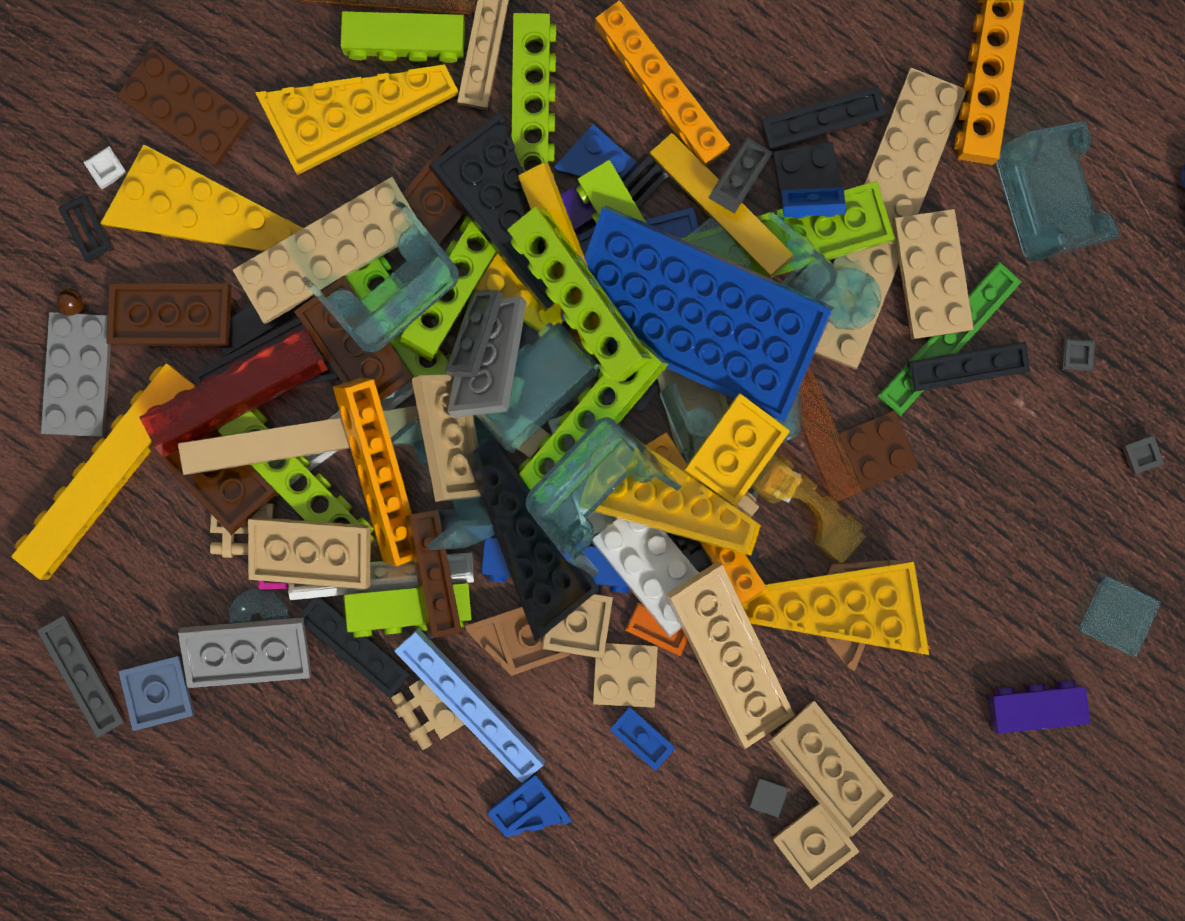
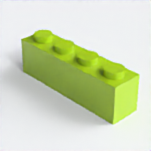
M342 12L341 49L344 55L352 60H366L367 56H379V59L383 61H395L397 57H409V60L414 62H425L427 58H439L441 62L454 63L457 62V59H464L466 23L464 15Z
M610 160L578 178L580 186L575 189L584 204L588 202L592 204L596 213L591 216L596 224L604 206L611 207L646 223Z
M468 583L453 584L460 625L464 627V621L472 620ZM419 588L343 595L346 632H353L354 638L372 636V630L384 629L385 635L403 633V627L415 626V631L418 628L421 631H427Z

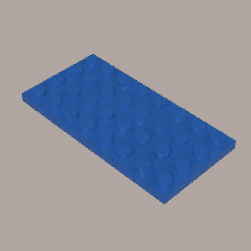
M602 207L584 258L589 270L637 338L644 341L669 364L666 368L733 399L738 394H742L768 415L785 422L834 307L611 207ZM614 338L609 341L617 345V341Z

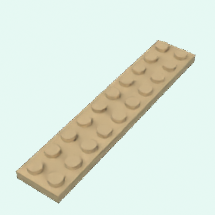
M910 68L864 183L878 182L894 238L893 219L918 215L966 93L962 87L914 68ZM896 239L889 243L834 259L818 299L834 307L815 354L855 370L858 369L899 264Z

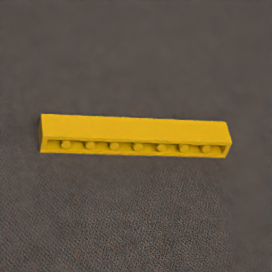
M166 363L163 367L159 366L154 370L149 378L151 383L144 391L140 390L134 395L130 401L131 408L125 415L120 414L111 425L113 429L106 439L101 438L91 450L94 454L87 463L82 462L78 465L72 474L74 479L71 483L57 491L53 497L55 503L48 511L44 510L37 516L33 523L36 525L29 535L24 534L15 544L14 548L16 551L11 557L38 579L49 580L151 452L148 446L172 426L199 392L197 385L173 366Z

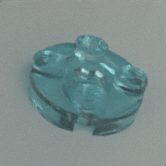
M843 268L835 271L827 278L819 292V301L834 307L828 322L837 329L855 330L864 327L873 320L881 303V291L876 280L868 273H864L856 268ZM845 291H849L851 295L856 294L858 296V299L854 301V307L843 304L842 299L845 297Z

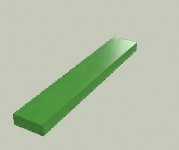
M998 262L968 295L974 330L930 337L909 361L958 353L1022 281L1003 264ZM906 363L877 397L892 411L895 410L896 414L900 417L924 390L911 392Z

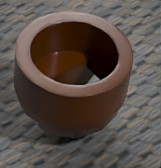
M71 288L64 289L57 298L59 311L63 315H75L83 309L82 297L76 290Z

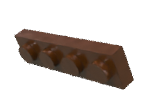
M433 510L407 515L405 518L428 638L432 639L461 633L462 630L439 511Z

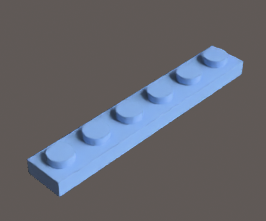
M419 628L395 649L397 655L521 783L544 766L546 760Z

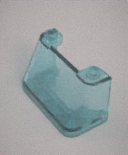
M1086 121L1030 131L1001 146L1000 156L996 161L1023 254L1031 262L1049 259L1109 242L1120 237L1117 223L1110 213L1100 212L1095 214L1078 157L1087 153L1091 144Z

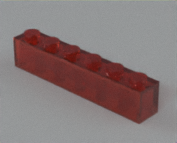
M305 328L301 331L289 333L284 340L273 346L261 348L256 355L245 361L240 360L233 363L228 370L205 378L202 384L190 390H183L177 393L174 399L162 405H155L149 408L139 418L154 447L164 458L179 450L178 443L196 441L328 370Z

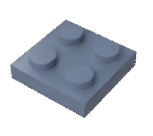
M181 655L118 671L133 731L195 715L190 691L187 688Z

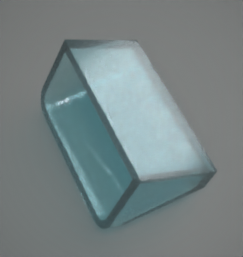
M552 323L547 324L538 333L540 338L532 346L526 344L518 351L508 411L476 415L497 441L511 453H514L600 372L599 364L561 323L555 325Z

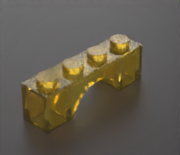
M773 455L753 482L751 488L768 503L774 504L786 498H797L805 502L813 511L817 522V532L813 543L836 563L843 564L866 538L860 531L863 526L850 515L845 518L837 511L840 506L827 495L822 498L815 491L817 485L807 476L803 475L800 478L792 471L795 466L783 455H780L778 458Z

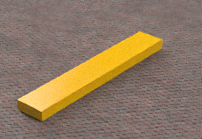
M673 133L650 152L651 157L771 279L794 259V254L743 203H741L734 214L708 198L719 179Z
M542 163L518 175L530 208L533 209L536 206L547 209L588 267L549 164ZM543 238L542 240H543L544 245H545V248H546V241H545V239ZM562 263L558 264L555 269L557 279L561 278L564 273ZM579 288L572 295L575 304L579 303L582 297ZM594 313L591 316L590 325L593 329H596L600 319L598 314Z

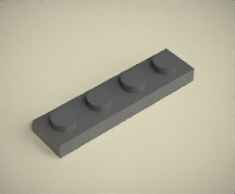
M63 615L37 630L97 738L127 722L68 616Z

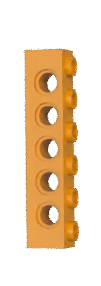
M620 0L595 18V29L682 143L706 167H709L725 155L730 147L729 142Z
M978 0V3H982L981 13L976 14L973 24V32H977L976 43L971 44L968 61L973 62L971 73L967 72L964 81V91H968L967 100L962 102L959 112V120H963L962 131L957 132L954 149L958 150V160L993 165L999 159L1024 0ZM992 7H1001L1004 10L1005 16H996L992 11ZM987 36H996L1000 41V46H992L988 42ZM985 64L991 65L995 69V76L985 74L982 66ZM978 94H986L991 100V105H982L978 100ZM973 124H982L986 129V135L975 133Z
M358 378L333 386L382 560L396 567L413 561L405 516L411 515L412 512L375 381L369 378Z
M667 432L646 445L685 472L684 468L687 463ZM700 542L712 564L719 562L723 565L742 606L767 591V587L745 554Z

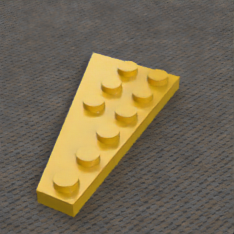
M438 65L411 69L408 72L395 74L384 73L377 74L374 77H357L316 83L313 86L282 88L279 91L255 93L296 174L299 175L458 95L459 91L446 66Z
M146 145L142 146L100 223L107 227H117L137 232L142 231L234 248L239 247L258 252L266 251L303 229Z
M618 426L613 429L597 448L578 504L582 509L750 556L752 555L761 527L756 521Z
M914 562L765 585L767 587L765 593L743 606L751 624L929 655Z

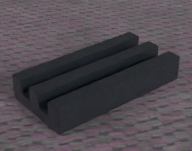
M646 153L621 178L625 187H627L647 165L650 167L628 190L637 207L668 177L660 169L661 167L653 161V158Z
M84 194L58 208L85 262L89 263L94 258L103 256L105 252H111L115 249L103 225L100 224L101 221L87 195ZM79 205H84L104 245L99 246ZM71 209L75 212L94 249L91 252L88 251L68 212Z

